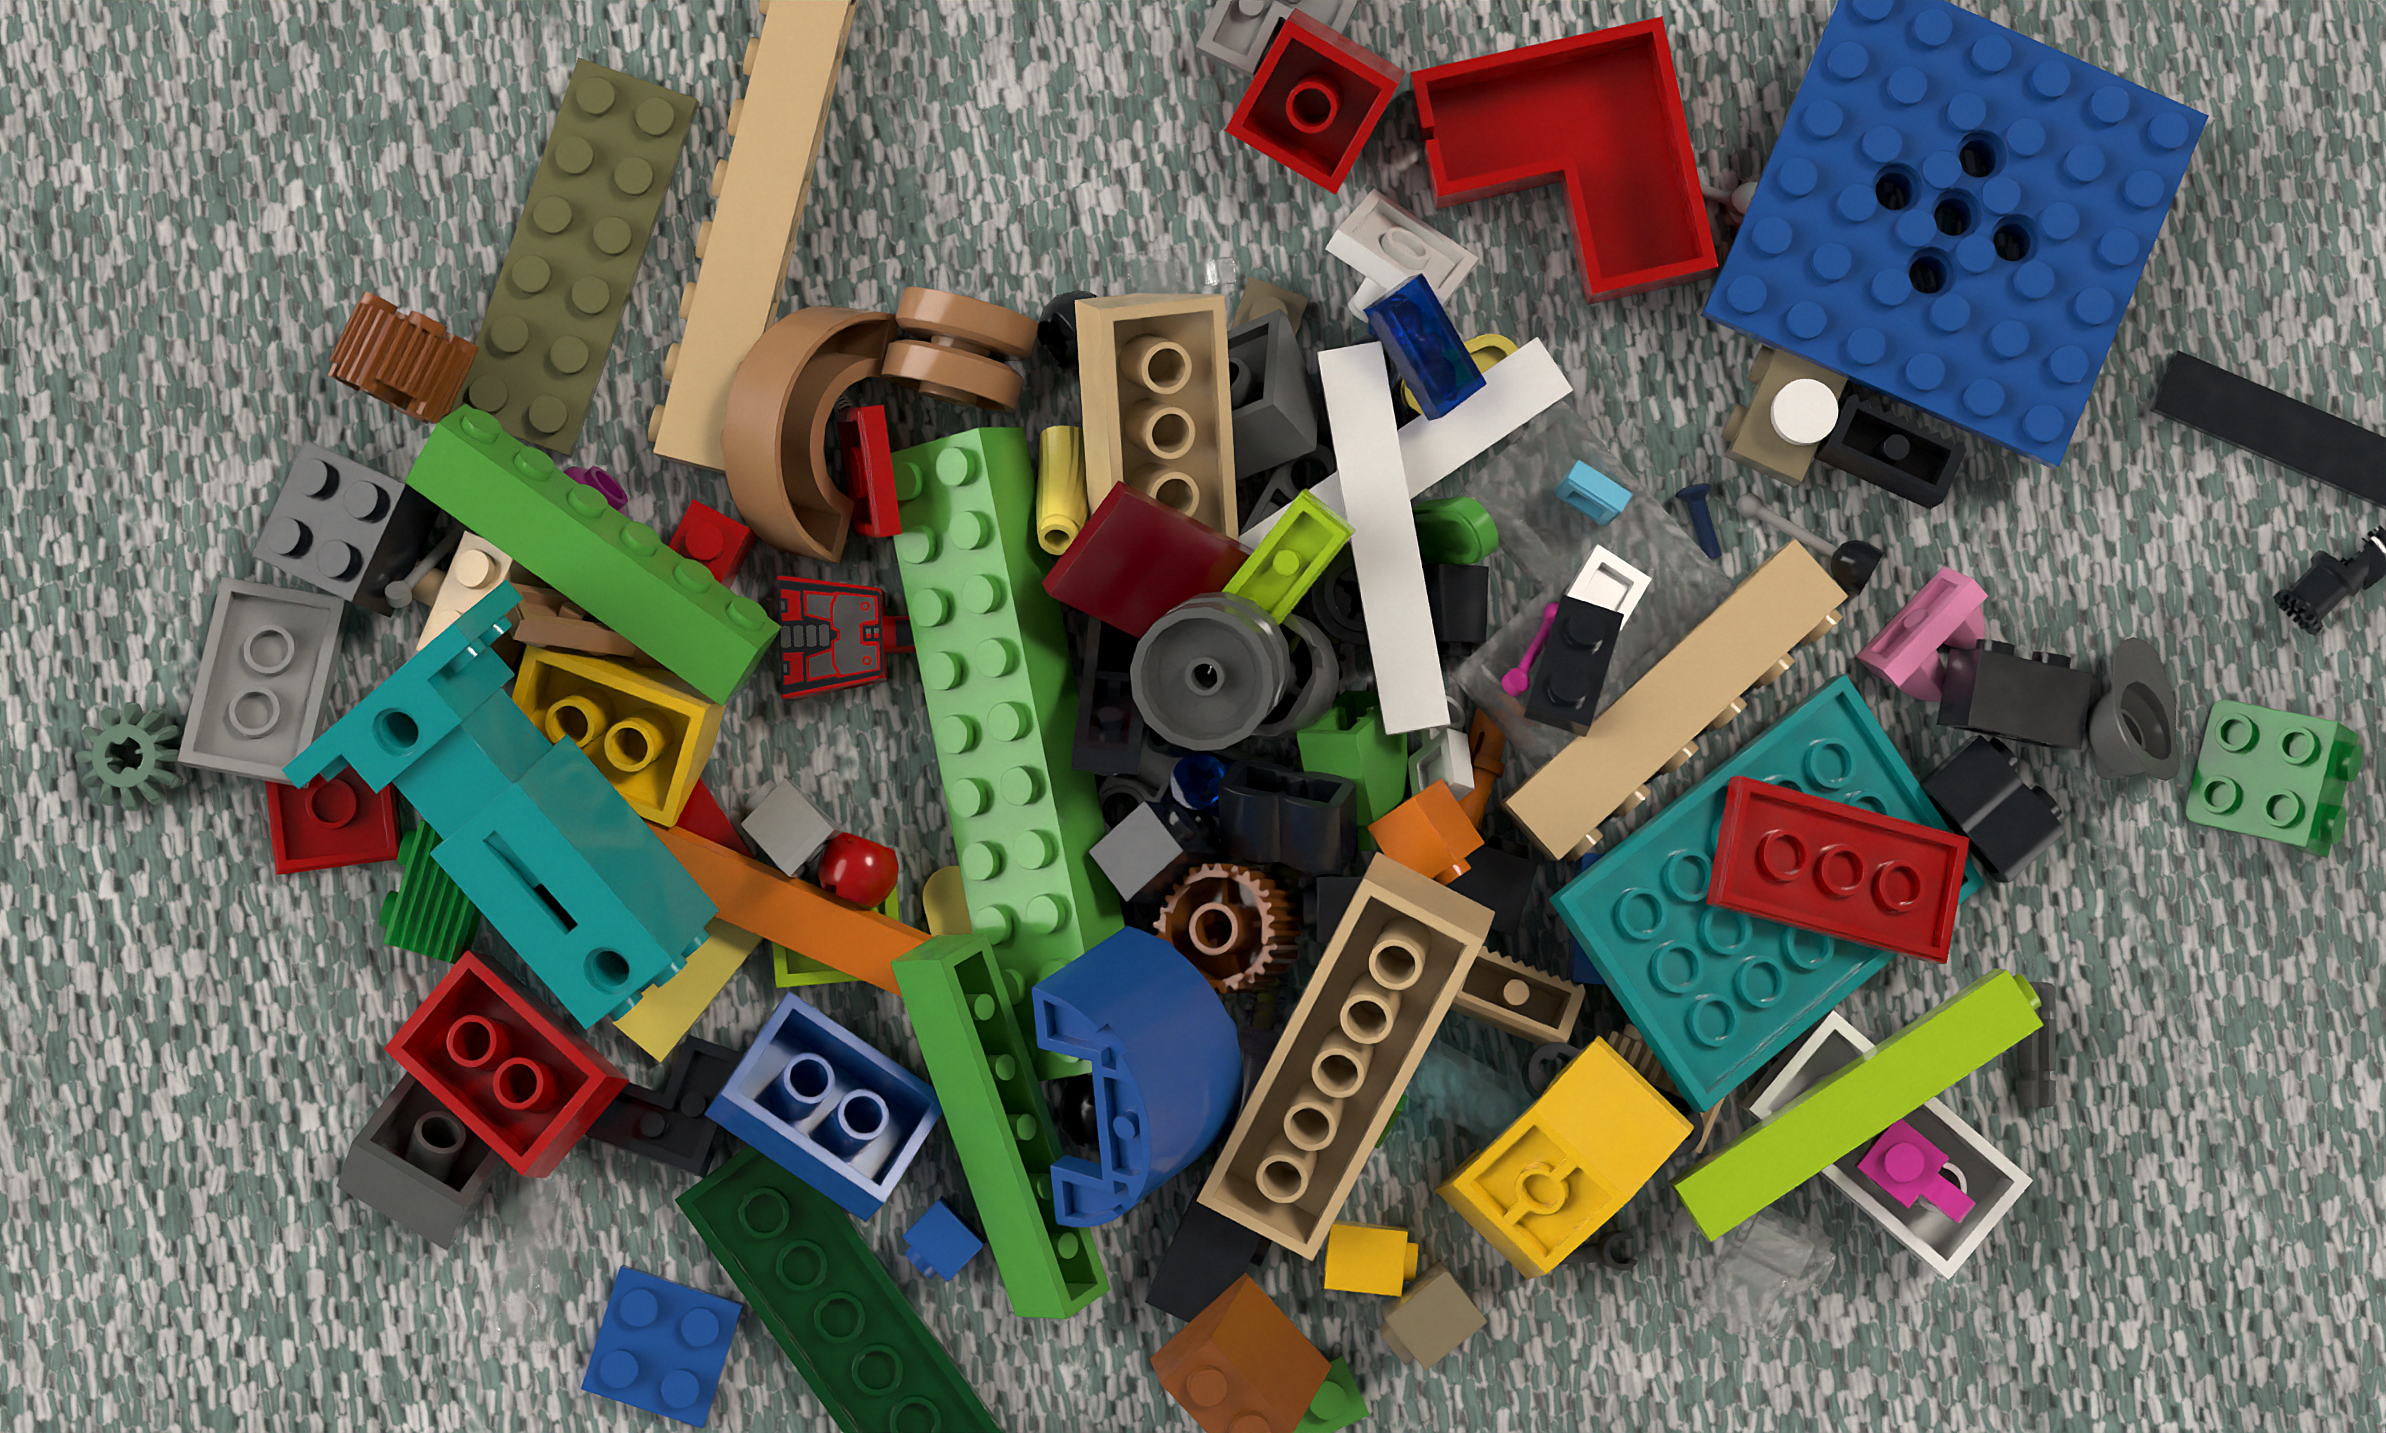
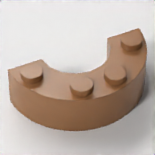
M829 305L800 309L785 316L770 327L754 344L746 358L739 364L728 398L724 427L720 435L724 467L733 500L740 514L754 533L775 549L796 556L840 564L855 501L840 493L828 474L823 451L825 427L834 403L851 384L866 377L882 378L881 371L889 343L895 342L899 326L896 322L895 314Z

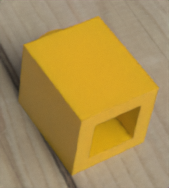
M1335 1220L1327 1234L1323 1287L1324 1289L1402 1297L1403 1281L1415 1282L1418 1243L1407 1242L1408 1231L1406 1227Z

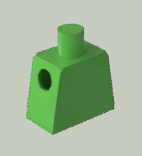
M1345 690L1333 701L1331 708L1315 725L1297 732V740L1304 772L1313 771L1334 774L1356 783L1357 851H1372L1379 849L1380 846L1367 827L1389 813L1408 793L1407 733L1385 736L1377 691Z

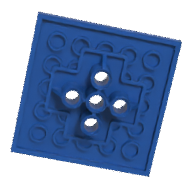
M1837 0L1700 316L1848 378L1851 382L2039 464L2055 469L2061 464L2209 115L1944 0ZM1971 150L1981 155L1986 165L1985 177H1972L1963 171L1959 160L1960 151ZM1887 182L1898 187L1903 195L1902 209L1890 210L1882 206L1877 200L1875 193L1876 184ZM1936 208H1949L1957 213L1962 226L1959 235H1946L1938 229L1934 219ZM1995 233H2006L2015 238L2020 250L2017 261H2007L1997 255L1993 244ZM1922 265L1932 270L1937 281L1934 293H1920L1913 287L1909 278L1911 266Z

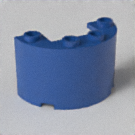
M1130 926L1121 929L1032 987L1038 1048L1091 1061L1101 1164L1065 1155L1050 1165L1056 1224L1069 1227H1094L1106 1224L1127 1212L1219 1144L1234 1125L1242 1102L1244 1070L1237 1039L1238 1030L1234 1020L1227 1014L1225 1007L1205 977L1170 942Z

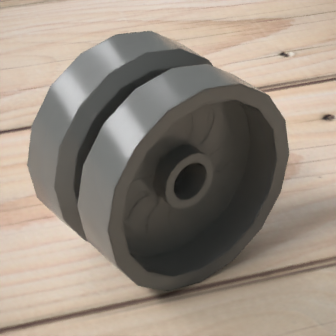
M1229 592L1200 593L1174 606L1159 618L1138 642L1130 667L1133 699L1145 722L1166 741L1193 751L1224 749L1247 738L1281 701L1291 673L1288 643L1276 620L1253 600ZM1210 665L1216 670L1217 679L1207 674Z

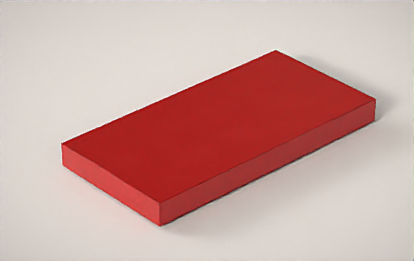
M1734 776L1730 777L1706 904L1932 964H1947L1970 838L1748 777Z

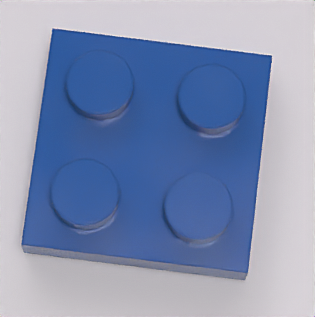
M626 1265L620 1266L581 1390L704 1428L744 1303Z

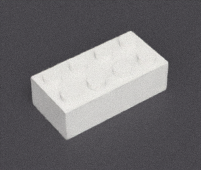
M1830 1010L1790 1044L1739 1106L1759 1122L1875 1045L1834 1010ZM1933 1097L1901 1119L1950 1157L1938 1174L1976 1203L1960 1224L1956 1221L1953 1222L1921 1195H1919L1909 1209L1905 1208L1854 1166L1880 1133L1818 1173L1931 1270L1949 1280L2033 1180L1941 1101Z

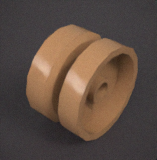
M920 287L903 288L895 318L896 322L905 332L928 342L905 339L889 343L881 377L893 384L919 392L923 396L941 402L968 408L976 407L990 411L1016 413L1024 379L1015 369L992 359L1020 361L1031 357L1038 330V322L1010 309L959 294Z

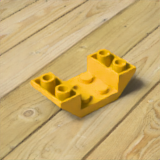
M1598 1035L1555 1076L1536 1102L1482 1152L1477 1148L1439 1184L1435 1191L1527 1280L1547 1275L1630 1201L1692 1132L1694 1126Z

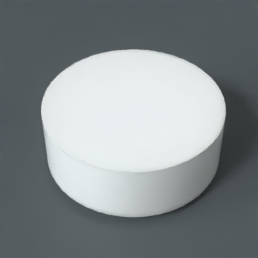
M1799 379L1787 384L1776 395L1771 406V421L1775 431L1785 441L1799 446L1812 445L1822 440L1832 431L1838 418V404L1834 394L1826 385L1813 379Z

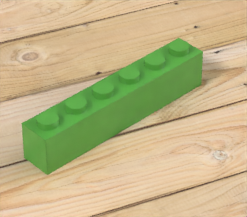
M464 404L437 423L405 480L406 484L720 706L725 705L747 683L781 629L780 625L767 617L765 610L758 603L749 598L737 596L716 581L711 571L703 564L695 560L685 559L662 543L659 535L652 528L643 523L628 519L610 506L607 499L598 490L585 484H579L556 468L553 460L547 454L534 447L525 446L505 432L498 420L482 410L473 409L467 404Z
M987 933L936 935L890 961L1015 1316L1068 1319L1111 1290L1089 1227H1069L1056 1224L1050 1165L1062 1158L1064 1154Z

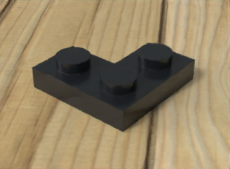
M688 1034L664 1094L628 1082L584 1135L597 1142L705 1179L725 1128L704 1114L744 1053Z

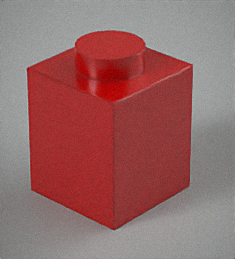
M692 499L668 547L685 559L695 560L703 564L711 571L716 581L730 590L758 536L750 528Z

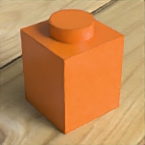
M1442 778L1367 827L1385 856L1444 886L1471 869L1465 857L1484 844L1483 839Z

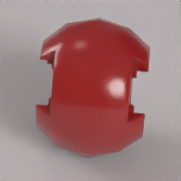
M842 832L833 838L821 853L818 876L823 890L873 908L888 898L896 886L899 864L894 849L848 832Z

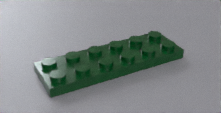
M751 1145L745 1147L707 1175L705 1179H702L675 1199L678 1206L843 1433H1006L842 1206Z

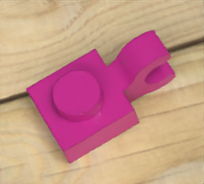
M1899 1119L1881 1131L1854 1165L1908 1209L1921 1195L1953 1222L1956 1221L1960 1224L1976 1204L1960 1189L1938 1174L1950 1157L1903 1119Z

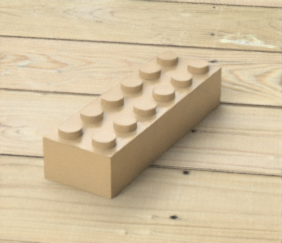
M1796 538L1778 548L1593 717L1586 737L1574 734L1501 800L1497 806L1547 861H1559L1564 857L1568 862L1572 859L1575 862L1603 837V834L1596 826L1610 813L1615 819L1619 816L1623 818L1651 793L1644 782L1657 771L1662 776L1668 772L1670 774L1673 773L1699 749L1692 739L1701 730L1706 728L1709 733L1715 729L1720 730L1746 707L1747 703L1740 697L1751 685L1756 690L1763 685L1767 687L1795 662L1788 653L1792 647L1798 642L1803 647L1807 646L1810 642L1815 643L1843 618L1835 608L1848 595Z
M1376 852L1222 1147L1196 1201L1313 1261L1484 944L1495 912Z

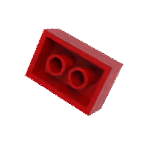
M467 950L384 1048L387 1053L518 1173L527 1177L547 1179L630 1081L493 956Z

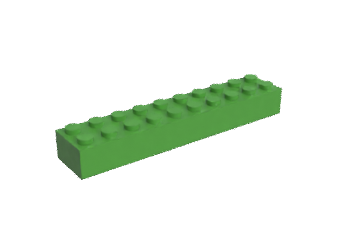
M978 427L891 453L902 534L893 535L972 932L973 934L987 933L1038 1082L1091 1073L1092 1065L1091 1061L1038 1048L1032 987L1125 928L1116 887L1088 852L1106 836L1094 773L1091 771L1072 770V752L1079 698L1059 600L1050 596L1042 584L1043 580L1052 570L1049 553L1040 546L1038 541L1036 524L1037 491L1024 427Z

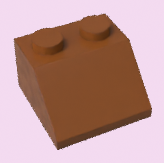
M1247 1272L1149 1358L1160 1384L1206 1433H1293L1332 1367L1325 1356Z

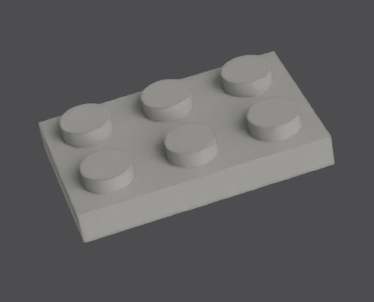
M222 577L177 761L186 767L295 786L283 773L282 769L321 736L351 608L348 600L341 597ZM310 781L307 782L303 787L308 788Z

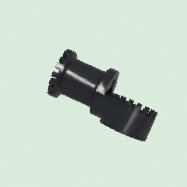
M2379 525L2373 529L2376 532L2375 534L2372 531L2367 533L2371 538L2369 541L2362 538L2366 543L2363 546L2365 549L2362 552L2358 551L2355 553L2357 556L2355 559L2351 557L2346 560L2343 557L2339 561L2325 551L2318 550L2310 559L2312 567L2289 590L2280 589L2274 595V601L2279 605V608L2284 612L2289 608L2290 610L2286 615L2290 617L2294 613L2296 616L2292 621L2296 623L2300 619L2299 627L2305 629L2308 634L2316 636L2324 627L2321 620L2345 596L2354 597L2361 589L2366 590L2386 575V530Z

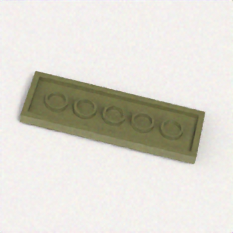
M578 57L475 342L479 349L455 399L450 414L464 404H467L473 409L482 410L492 415L501 424L502 429L512 437L569 457L573 456L700 104L697 98Z

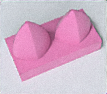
M1944 566L1856 657L1875 676L1893 684L1903 693L1924 701L1941 702L1945 669L1936 649L1942 643L1959 649H1975L1976 640L1984 639L1985 620L1980 604L1988 595L1973 578Z

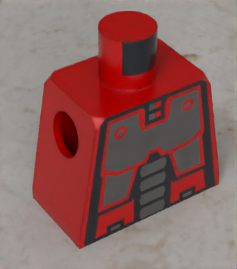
M777 576L779 625L781 626L779 630L782 699L797 701L889 681L888 654L916 653L909 615L886 616L885 592L881 588L792 576Z

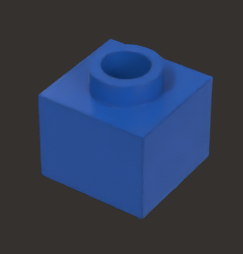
M943 1196L902 1236L910 1245L904 1253L912 1264L929 1279L932 1280L939 1273L947 1282L987 1242V1239Z

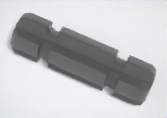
M2029 982L2041 1001V1006L2034 1011L2043 1023V1026L2018 1042V1070L2023 1071V1079H2018V1101L2020 1105L2025 1107L2047 1108L2054 1106L2056 1102V1080H2050V1071H2056V1019H2050V1010H2056V989L2053 984L2048 982Z

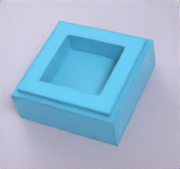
M1579 459L1563 475L1554 490L1556 497L1601 526H1608L1618 517L1633 495Z

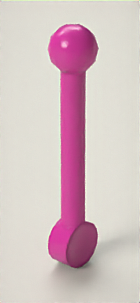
M1559 602L1549 603L1544 608L1543 617L1545 621L1519 666L1511 669L1502 677V687L1507 694L1519 697L1530 688L1531 683L1528 674L1546 645Z

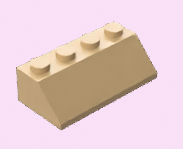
M1134 293L1075 300L1089 519L1119 480L1239 542L1225 295Z

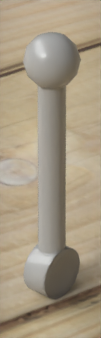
M454 518L452 530L403 581H394L386 586L385 596L388 605L394 608L407 606L412 601L411 590L462 539L464 532L467 531L472 534L475 532Z

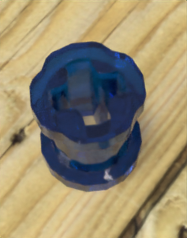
M1192 753L1182 758L1176 764L1171 774L1170 787L1174 798L1180 805L1190 810L1206 811L1209 815L1219 818L1218 783L1232 764L1222 763L1217 758L1206 753ZM1210 774L1214 775L1215 777L1208 782L1206 778ZM1209 789L1211 794L1208 797L1203 796L1202 794Z

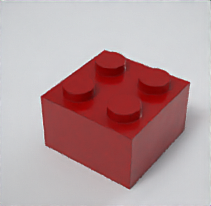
M1294 8L1224 131L1336 195L1406 71L1301 10Z

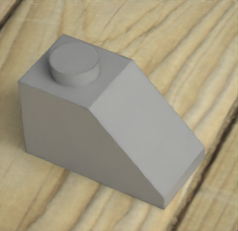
M787 778L778 786L771 779L768 780L744 805V808L751 814L741 823V826L789 877L803 878L819 862V857L828 843L840 833L845 832L792 780Z

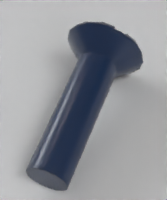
M1708 483L1690 485L1681 489L1675 495L1676 498L1686 502L1704 561L1722 556L1705 499L1711 488V485Z

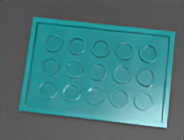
M1846 673L1831 677L1549 898L1693 1112L1705 1113L1898 955L1706 904L1730 777H1748L1951 833ZM1966 857L1958 905L1985 884L1968 857Z

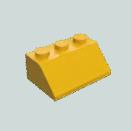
M526 645L511 698L551 745H554L563 736L568 734L639 816L670 828L676 824L713 751L726 704L720 706L677 674L661 668L657 669L656 666L652 668L640 667L634 658L615 654L593 656L580 649L554 645L542 648Z

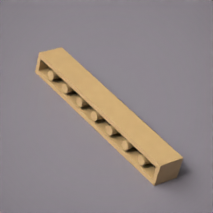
M760 0L759 13L766 15L761 38L751 37L747 46L743 74L749 75L750 80L745 99L736 98L730 111L727 134L735 138L729 161L720 159L714 173L711 195L718 197L719 200L713 222L704 220L699 231L695 255L697 258L703 259L697 283L689 281L683 293L680 318L687 320L682 343H672L665 362L664 380L671 381L665 406L660 404L655 406L649 424L648 441L655 443L653 453L660 459L726 475L720 435L724 427L728 398L739 364L746 358L760 337L775 323L858 0Z

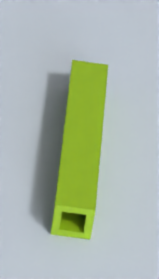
M1994 968L1667 1182L1703 1237L1712 1242L2042 1027L2043 1023L2034 1011L2041 1006V1001L2022 974L2018 973L2012 977L2007 969Z

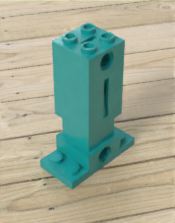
M505 579L287 764L282 771L298 789L303 787L318 773L329 782L349 764L376 794L392 781L443 839L430 852V855L587 1030L606 1014L613 1022H616L644 997L641 993L653 983L659 988L673 978L688 963L686 958L710 937V934L704 927L719 909L569 735L566 734L554 745H551L501 688L515 674L490 647V644L513 626L505 617V614L523 600V597Z

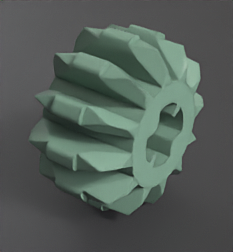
M126 702L122 709L121 717L113 709L105 708L100 711V722L104 731L88 726L84 727L81 731L82 736L94 744L92 752L80 751L74 756L76 762L93 764L94 769L85 774L81 782L86 788L102 786L99 799L102 804L113 806L122 799L126 811H139L144 797L153 805H161L166 801L165 792L159 782L173 787L181 786L183 783L181 775L169 770L171 762H178L180 750H170L169 745L178 741L183 735V731L180 726L175 725L162 729L165 722V711L159 708H151L143 715L139 703ZM125 745L134 747L140 745L141 748L135 751L136 754L143 755L141 765L138 768H123L122 765L128 763L127 759H121V753Z

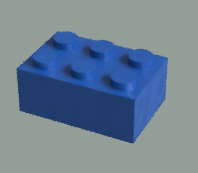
M788 991L771 1013L704 1115L866 1222L886 1202L943 1110L935 1088Z

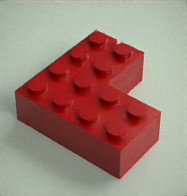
M1663 16L1410 72L1409 91L1420 141L1425 142L1424 159L1436 210L1560 183L1587 305L1710 279L1719 267Z

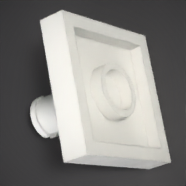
M1375 188L1340 225L1325 248L1366 276L1356 294L1348 302V306L1356 317L1374 326L1382 325L1387 317L1386 314L1397 298L1433 321L1464 282L1479 259Z

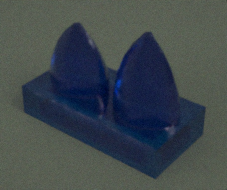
M1423 273L1406 278L1363 310L1368 317V334L1383 343L1405 380L1406 387L1412 392L1428 421L1442 418L1487 384Z

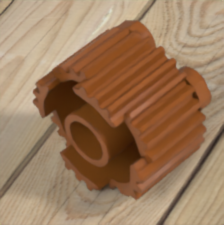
M363 291L329 359L333 365L328 376L358 392L361 390L390 405L392 409L425 424L431 422L437 425L442 416H448L475 360L474 358L479 347L461 337L446 332V326L423 314L412 310L409 316L396 312L398 309L396 305L370 292Z
M1202 864V868L1192 867L1189 869V874L1182 876L1184 884L1175 883L1172 886L1175 894L1166 895L1165 900L1169 905L1167 908L1160 909V920L1153 922V927L1159 929V934L1155 935V937L1170 942L1205 977L1216 994L1251 993L1253 990H1262L1265 988L1266 983H1275L1277 981L1276 975L1289 973L1298 959L1297 950L1300 945L1294 942L1295 937L1301 936L1302 931L1296 929L1295 924L1301 921V917L1294 916L1293 911L1298 907L1297 903H1289L1288 899L1292 893L1288 890L1287 884L1274 873L1260 871L1259 867L1240 864ZM1231 923V936L1230 938H1225L1223 933V925H1228Z

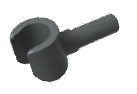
M1613 1230L1607 1232L1600 1237L1598 1243L1577 1247L1558 1265L1602 1262L1603 1265L1615 1270H1629L1637 1264L1638 1260L1626 1259L1615 1262L1611 1257L1610 1249L1616 1240L1633 1239L1635 1237L1623 1231Z

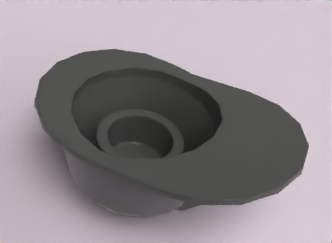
M2135 637L2120 642L2113 657L2112 687L2097 699L2087 712L2085 726L2091 744L2096 773L2104 780L2132 777L2148 772L2154 778L2167 781L2176 777L2180 767L2179 751L2176 742V703L2158 652L2145 640Z

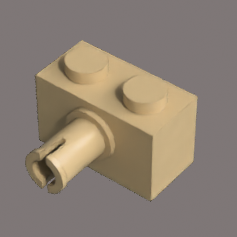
M465 531L448 572L433 567L411 590L413 600L433 607L415 650H422L505 579L510 583L546 588L547 583L486 539ZM420 559L417 560L415 567L421 562ZM508 629L491 643L490 647L512 670L523 642L513 640Z

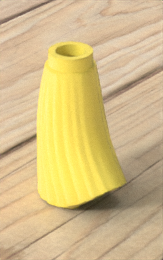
M1059 425L1046 428L1040 434L1036 524L1040 546L1050 554L1063 555L1089 520L1083 428Z

